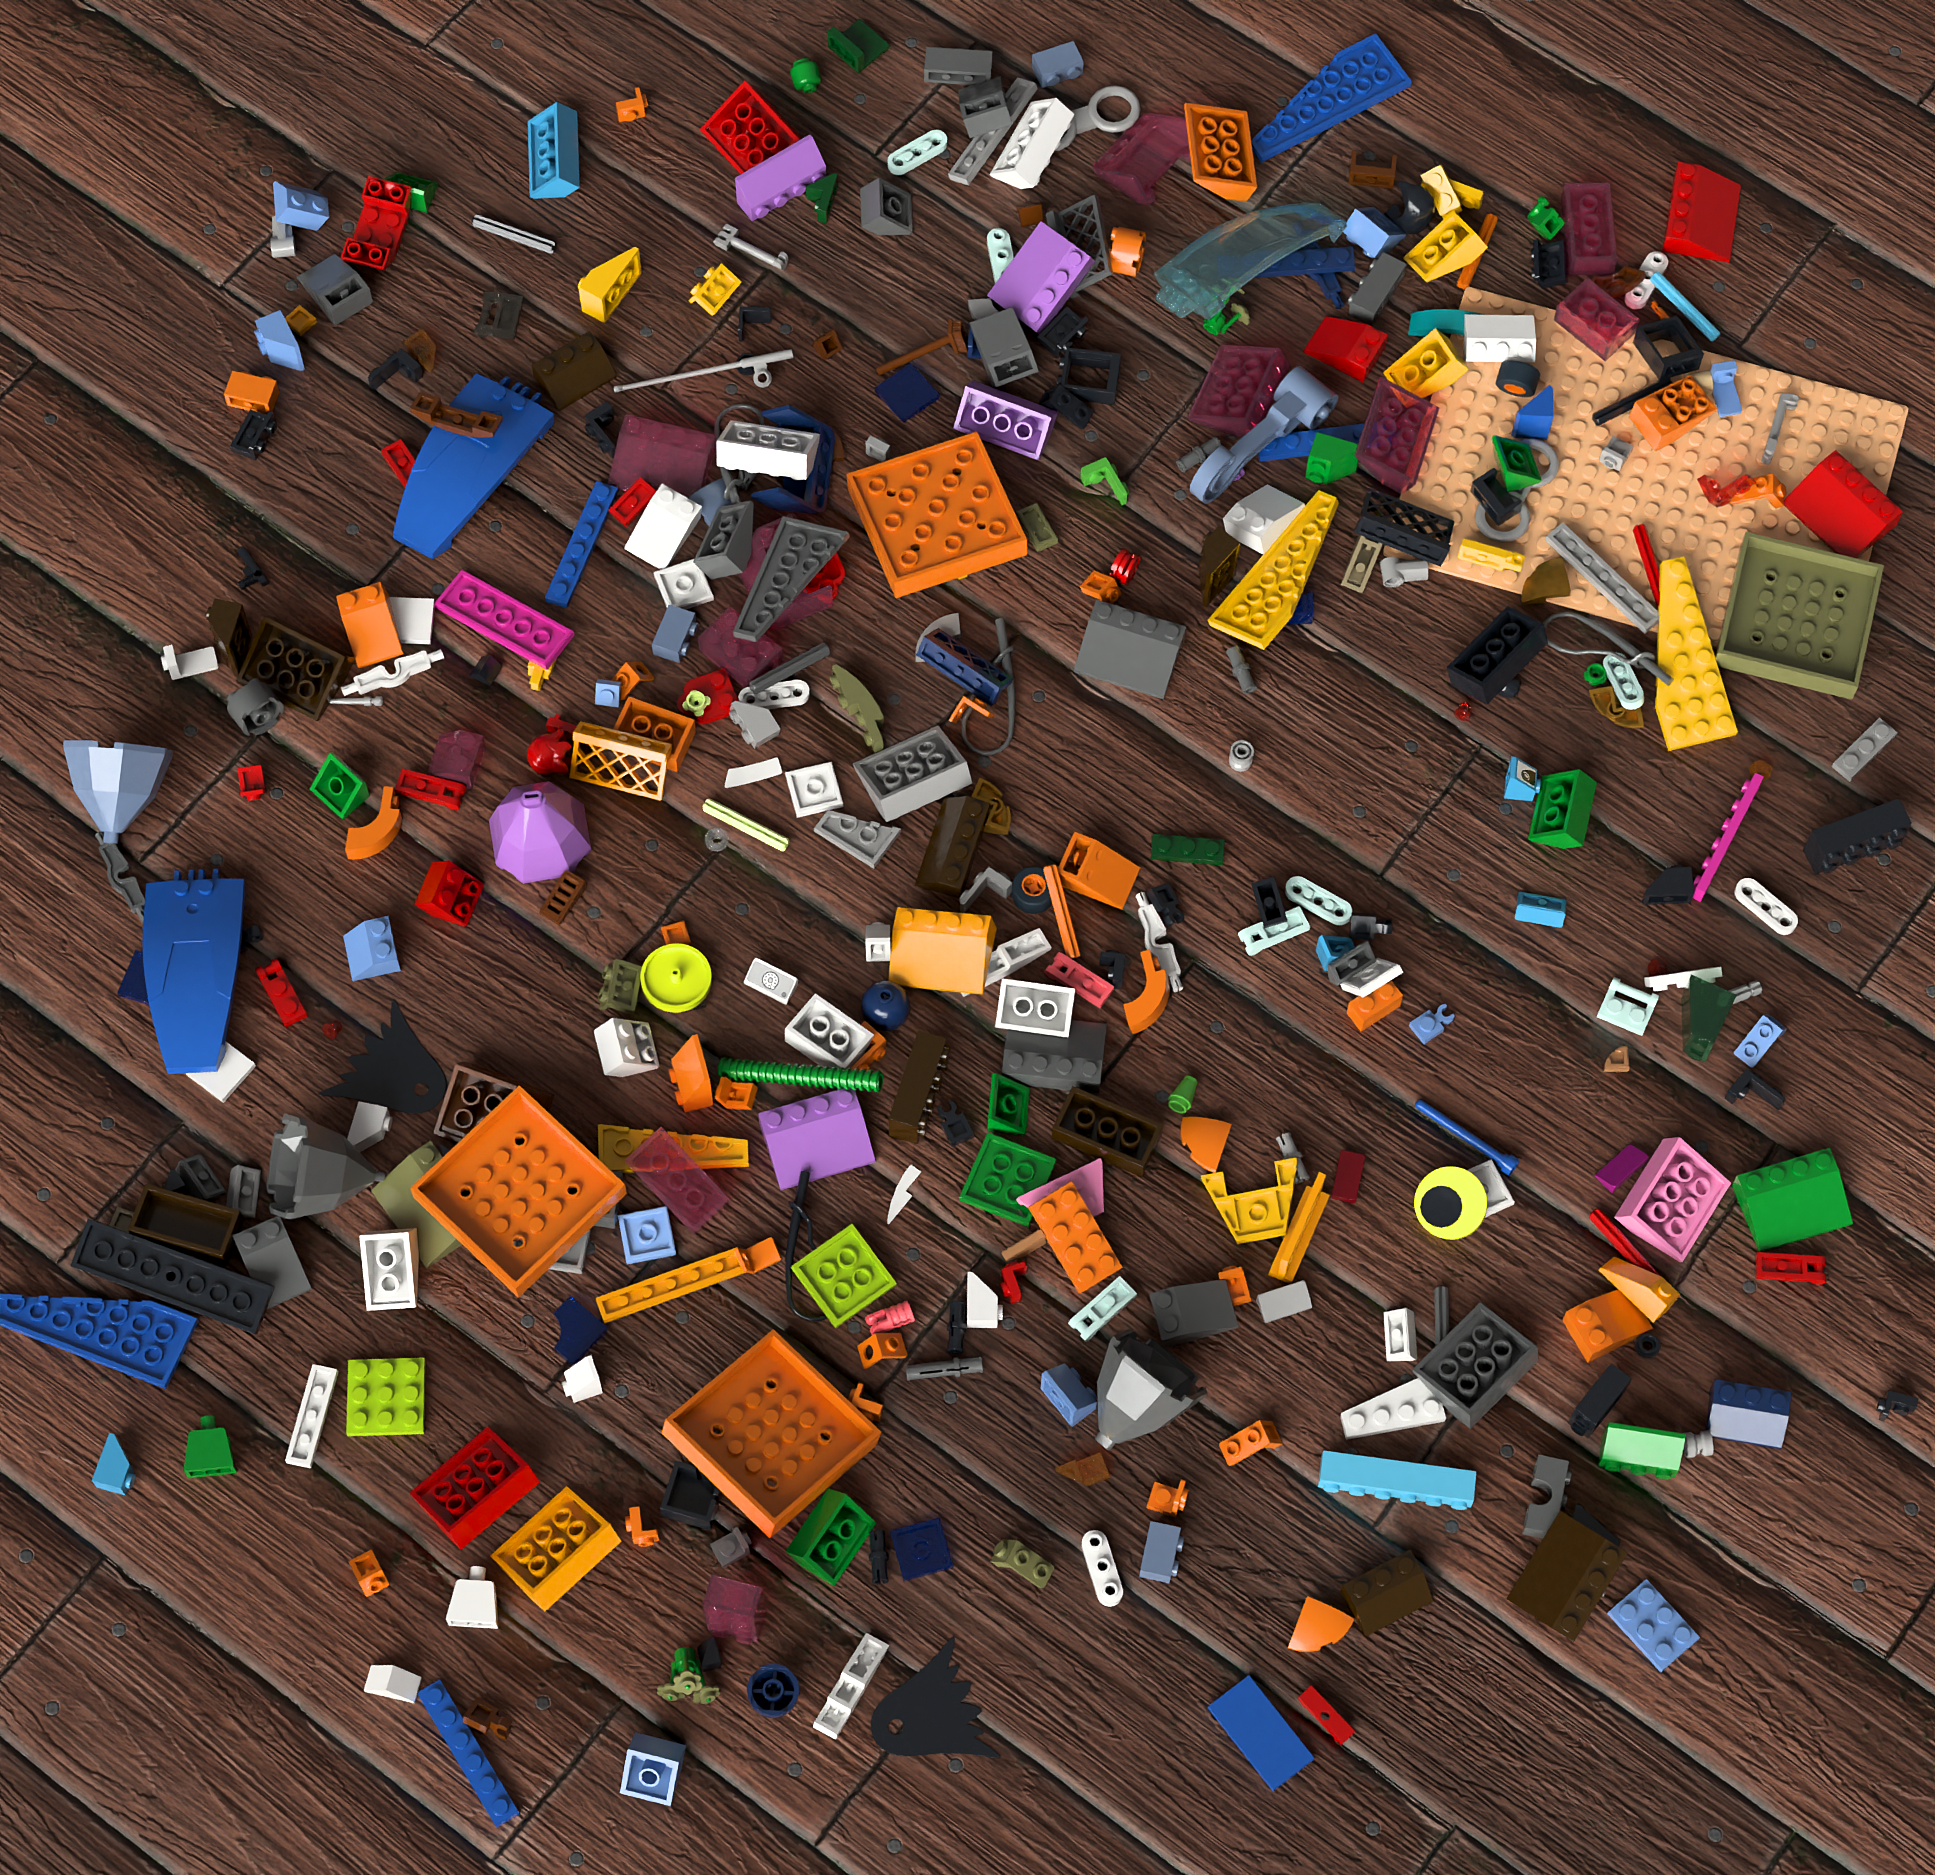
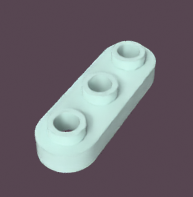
M932 130L891 153L888 157L889 171L895 175H903L942 153L947 148L946 134L940 130Z
M1001 228L992 229L987 235V246L995 284L1014 259L1009 234Z
M1607 655L1603 660V666L1621 705L1626 709L1639 708L1644 703V693L1630 664Z
M1295 876L1287 881L1285 894L1289 900L1335 925H1344L1349 922L1352 907L1347 901L1303 877ZM1299 889L1301 893L1296 894L1293 890ZM1319 900L1322 904L1316 905L1314 901ZM1341 912L1343 916L1338 917L1335 915V913Z

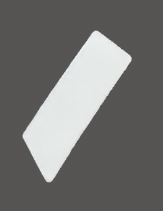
M776 757L764 762L729 769L724 787L744 785L782 774L779 759Z

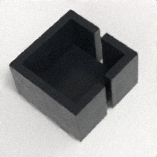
M675 1460L660 1507L661 1515L664 1518L711 1530L718 1510L717 1503H720L723 1493L702 1472V1479H698L699 1472L696 1466Z

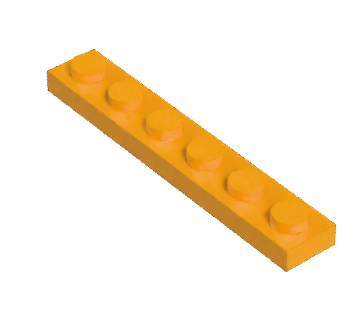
M736 1248L595 1298L604 1324L746 1273L743 1272L734 1250Z

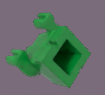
M1540 196L1538 203L1528 213L1527 219L1542 237L1551 240L1565 222L1555 209L1551 207L1545 209V206L1549 205V201L1546 197Z

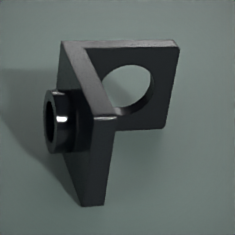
M756 305L750 307L740 306L739 342L743 341L744 322L771 323L770 307Z

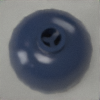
M883 980L875 982L867 988L862 997L861 1011L869 1025L889 1031L905 1023L910 1011V1001L907 992L901 985L893 981Z
M768 1664L760 1667L754 1675L752 1674L747 1686L748 1700L751 1706L759 1714L768 1718H779L790 1713L797 1704L800 1694L796 1676L786 1666L779 1664Z

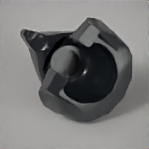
M1400 181L1398 186L1402 192L1401 200L1405 204L1404 213L1399 212V207L1393 204L1384 214L1387 218L1390 217L1403 232L1418 234L1425 230L1433 219L1435 211L1434 198L1426 188L1410 184L1406 181Z

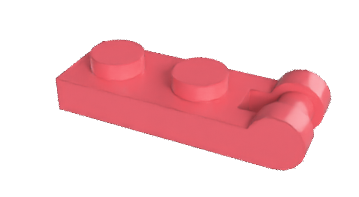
M1060 952L1054 957V963L1048 965L1044 971L1047 977L1058 981L1067 988H1074L1076 990L1075 993L1098 1008L1103 1006L1114 991L1113 985ZM1062 967L1067 968L1065 973L1060 971Z

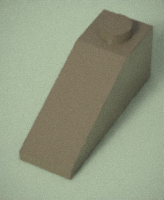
M1358 535L1340 585L1363 593L1383 544Z

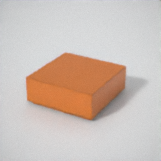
M684 921L661 927L666 945L677 943L691 945Z

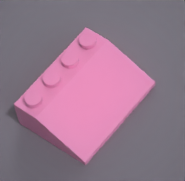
M1665 1138L1658 1146L1614 1218L1631 1233L1675 1260L1683 1262L1731 1182L1682 1138Z

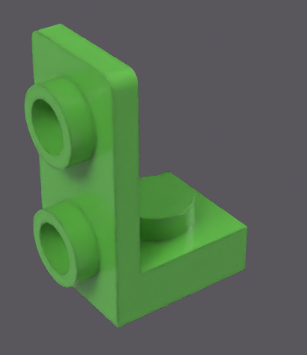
M1106 457L1081 468V481L1084 486L1091 483L1097 484L1103 478H1106L1121 505L1127 504L1129 490L1124 482H1120L1115 465L1113 463L1110 464Z

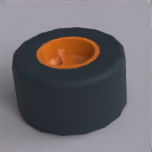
M1507 360L1501 363L1495 384L1500 390L1510 395L1531 397L1535 394L1540 372L1527 363Z
M1030 866L1023 868L1013 879V902L1020 910L1026 913L1037 914L1044 912L1052 904L1042 867Z

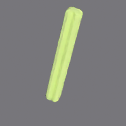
M710 798L703 804V811L781 851H785L789 845L787 837Z

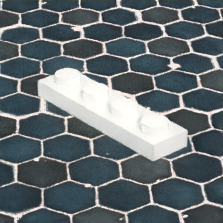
M312 1364L285 1459L286 1463L312 1468L338 1376L337 1369Z

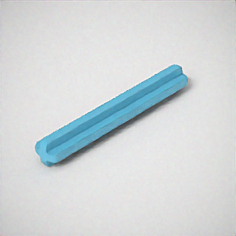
M1656 272L1651 276L1650 281L1710 341H1714L1719 337L1720 332L1660 272Z

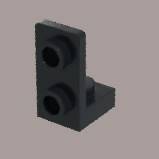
M401 348L397 353L391 354L380 367H376L371 371L368 376L370 388L376 390L398 370L406 378L410 377L417 382L423 377L421 366Z
M1060 384L1045 390L1038 403L1041 406L1057 410L1080 429L1086 427L1093 414L1091 408Z
M607 401L585 415L586 425L584 428L591 438H596L601 451L604 454L608 453L613 459L616 457L615 445L601 429V427L608 426L614 420L613 407Z
M1747 1069L1732 1085L1725 1096V1099L1733 1104L1737 1098L1742 1100L1749 1090H1752L1777 1110L1782 1108L1786 1100L1781 1091L1775 1087H1770L1763 1082L1760 1075Z

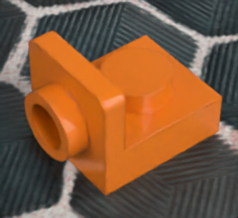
M1095 570L1080 586L1083 593L1113 604L1121 595V591L1114 578Z
M372 1549L348 1561L366 1597L389 1586L388 1580Z

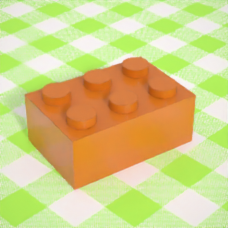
M629 696L613 728L614 730L672 744L667 769L675 772L679 771L696 734L694 719ZM654 760L649 761L650 763L656 764L658 766H661L662 762Z

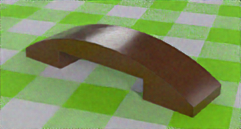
M419 392L409 408L411 413L438 428L475 438L494 437L504 420L502 416L486 411H481L480 415L444 405L441 403V398Z

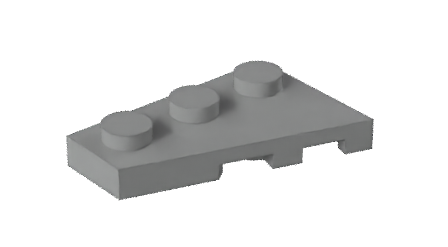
M827 810L815 826L814 832L874 869L900 835L901 828H889L881 826L877 822L871 821L870 823L858 820L854 816Z

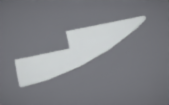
M913 1165L908 1167L896 1187L890 1204L887 1224L891 1223L912 1197L906 1190L921 1173Z

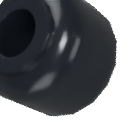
M1514 677L1498 695L1507 698L1517 696L1521 687L1520 680Z

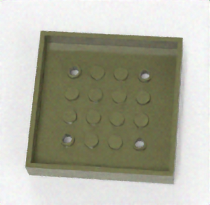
M1745 532L1738 554L1715 654L1718 667L1852 700L1859 685L1884 565ZM1766 577L1773 578V581L1768 580ZM1836 594H1841L1842 598L1837 597ZM1753 637L1759 638L1760 641L1753 640ZM1826 654L1829 658H1824L1822 655Z

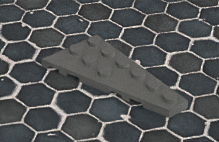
M783 516L733 630L734 637L757 642L849 539V532Z

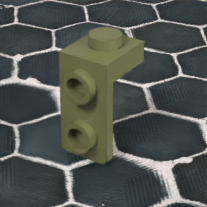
M1002 1539L995 1546L994 1555L990 1561L997 1567L1013 1569L1038 1588L1046 1586L1054 1570L1052 1564L1018 1540Z

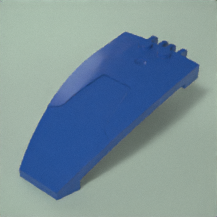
M476 373L449 406L480 415L481 411H486L502 416L504 420L494 437L489 438L463 436L436 426L432 428L416 458L407 481L395 522L393 539L431 559L436 558L451 548L452 539L507 477L537 439H542L553 426L554 413L539 405L542 394L536 392L529 400L527 397L531 389L527 386L523 388V384L517 382L511 389H508L511 382L510 377L505 376L500 383H497Z
M219 868L213 869V879H206L205 870L199 869L198 880H196L195 870L193 869L189 870L188 880H182L180 870H175L174 881L146 883L143 919L144 974L153 1024L168 1074L218 1072L226 1053L225 1041L240 959L246 886L244 879H220Z

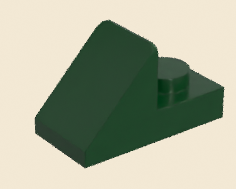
M830 174L806 187V198L816 201L814 212L818 214V222L827 224L838 188V174Z

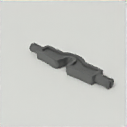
M100 831L101 836L104 838V832ZM97 832L95 837L101 845L99 851L108 867L107 875L110 884L116 892L123 895L131 912L137 913L143 924L145 898L141 893L135 877L119 879L121 875L130 869L129 864L119 852L116 844L103 843V839L99 832Z

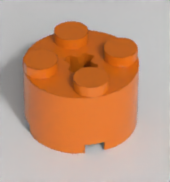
M1120 226L1118 228L1113 227L1111 234L1112 249H1109L1112 270L1115 273L1137 277V272L1140 270L1145 248H1143L1142 241H1146V232Z

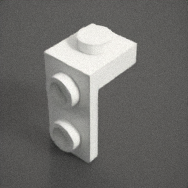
M173 645L163 647L165 656L161 657L164 671L169 670L172 680L218 669L213 647L180 655L175 654Z

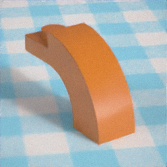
M384 786L380 812L372 823L360 828H348L345 848L348 859H362L373 856L385 849L397 836L402 824L400 809H398L399 796L395 795L394 787Z
M1150 949L1140 952L1147 979L1145 989L1136 1000L1123 1004L1132 1034L1139 1033L1151 1026L1163 1013L1169 998V977L1165 969L1161 970L1158 957H1153Z

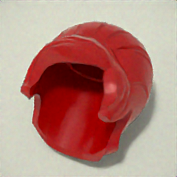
M558 726L556 732L542 734L531 742L527 750V759L530 767L535 772L541 775L568 773L572 757H565V753L572 746L567 742L562 726Z

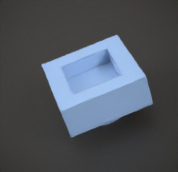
M598 679L596 682L595 704L619 707L621 682Z

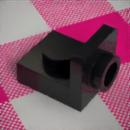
M1107 950L1100 954V965L1109 966L1108 980H1113L1112 985L1114 989L1122 990L1125 954L1116 950Z
M1888 1390L1885 1396L1880 1397L1878 1400L1876 1411L1880 1412L1879 1420L1885 1421L1890 1409H1893V1412L1899 1415L1912 1414L1917 1408L1919 1398Z

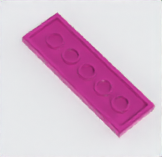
M464 570L457 574L434 603L436 609L548 670L575 636L573 630Z

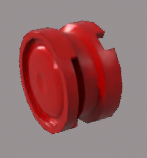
M1122 548L1112 564L1111 569L1113 573L1110 572L1109 576L1115 580L1119 579L1122 584L1127 586L1137 571L1141 557L1137 554L1132 555L1129 553V550Z

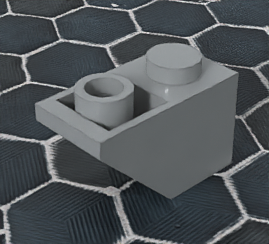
M739 701L731 703L729 715L735 724L739 723L743 730L741 734L748 745L752 744L755 749L779 735L781 729L769 709Z

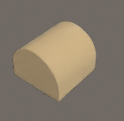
M1709 370L1685 374L1684 377L1691 374L1705 394L1712 395L1713 380Z

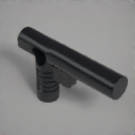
M245 546L240 547L237 552L248 567L243 569V573L247 578L238 581V587L244 590L252 585V583L254 584V582L258 581L262 587L270 583L269 579Z

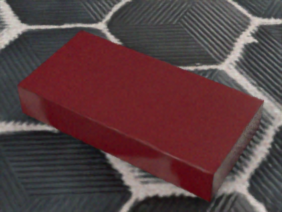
M1341 1150L1331 1195L1332 1199L1356 1203L1365 1155Z

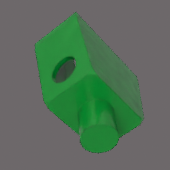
M215 1416L201 1417V1430H194L188 1433L184 1463L185 1474L188 1478L237 1473L232 1446L226 1428H216Z

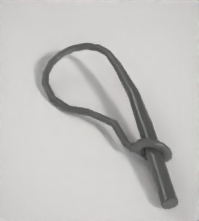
M735 404L720 412L714 423L716 455L717 440L720 437L719 423L721 418L733 409L744 408L755 412L759 417L760 425H764V417L759 409L748 404ZM719 466L726 485L724 491L725 499H731L732 504L741 503L738 491L744 481V470L739 469L740 479L733 480L730 470Z
M1558 612L1549 616L1543 622L1546 630L1547 624L1555 618L1565 616L1576 618L1608 637L1633 658L1626 659L1610 650H1573L1563 648L1550 641L1547 637L1548 645L1560 652L1574 655L1591 653L1611 655L1636 668H1646L1667 686L1674 680V678L1654 663L1655 656L1652 653H1641L1613 631L1582 615L1572 612Z
M1004 618L995 620L1000 654L992 664L996 666L1002 663L1004 673L1013 678L1011 685L1006 687L1009 714L1008 737L1005 743L997 749L984 751L975 748L968 741L966 735L967 719L972 709H974L969 706L962 719L961 735L965 745L971 751L980 755L1000 753L1009 745L1013 737L1016 696L1011 655L1015 648L1008 645Z

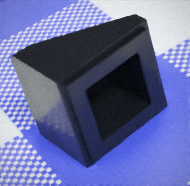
M710 1637L697 1647L703 1672L721 1668L722 1666L716 1638Z

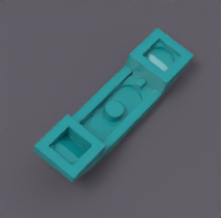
M1434 309L1411 313L1408 335L1425 337L1435 328L1441 333L1464 335V314H1485L1453 309Z

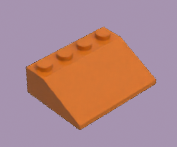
M1185 103L1184 110L1193 181L1225 199L1247 202L1257 188L1247 111Z

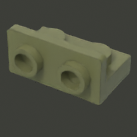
M617 958L605 966L602 973L604 984L598 994L600 1010L604 1011L609 1007L628 1014L635 1012L642 966Z

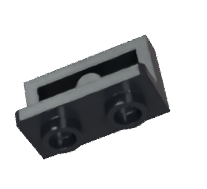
M1538 239L1533 240L1534 248L1531 249V257L1534 262V268H1532L1533 280L1537 281L1542 289L1567 284V249L1564 240L1544 245Z
M1066 307L1038 335L1036 341L1057 358L1062 352L1066 353V347L1072 348L1074 345L1072 341L1076 337L1080 339L1088 330L1086 326L1089 318L1085 316L1081 319Z
M250 409L230 445L231 451L257 460L259 454L265 451L269 436L273 435L277 429L274 413L269 411L267 415Z

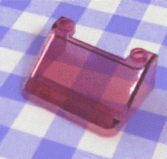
M1154 113L1140 116L1134 125L1128 128L1094 163V173L1137 203L1143 205L1152 203L1155 200V192L1151 187L1179 157L1184 158L1186 161L1191 160L1186 118Z

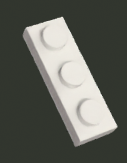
M1711 967L1644 977L1645 987H1653V991L1667 990L1669 984L1677 983V988L1692 986L1691 981L1700 980L1701 984L1716 982V977L1723 976L1721 967Z

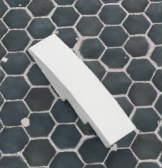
M1040 928L1003 943L997 947L996 951L992 952L985 987L1051 950L1052 947ZM961 992V994H962L963 997H965V996L971 994V993H962V992Z
M868 1633L865 1634L843 1669L841 1677L828 1696L825 1706L816 1718L813 1725L814 1728L836 1740L889 1647L888 1644Z

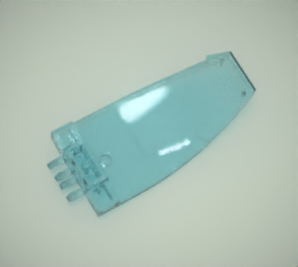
M1320 203L1281 205L1263 210L1259 209L1236 217L1195 240L1153 273L1159 285L1163 287L1155 295L1156 301L1161 304L1163 303L1165 308H1168L1173 313L1175 312L1180 318L1186 317V315L1193 311L1197 315H1201L1209 320L1226 307L1223 301L1269 266L1297 249L1323 237L1330 236L1331 241L1335 242L1345 230L1347 224L1343 218Z

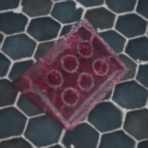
M1220 345L1190 411L1189 421L1235 437L1242 438L1266 418L1274 402L1275 391L1284 379L1290 366L1281 349Z
M1380 377L1354 456L1383 485L1399 493H1405L1416 485L1440 407Z
M626 414L619 433L608 485L627 491L641 477L656 491L661 484H664L689 499V496L705 485L716 451L715 435Z

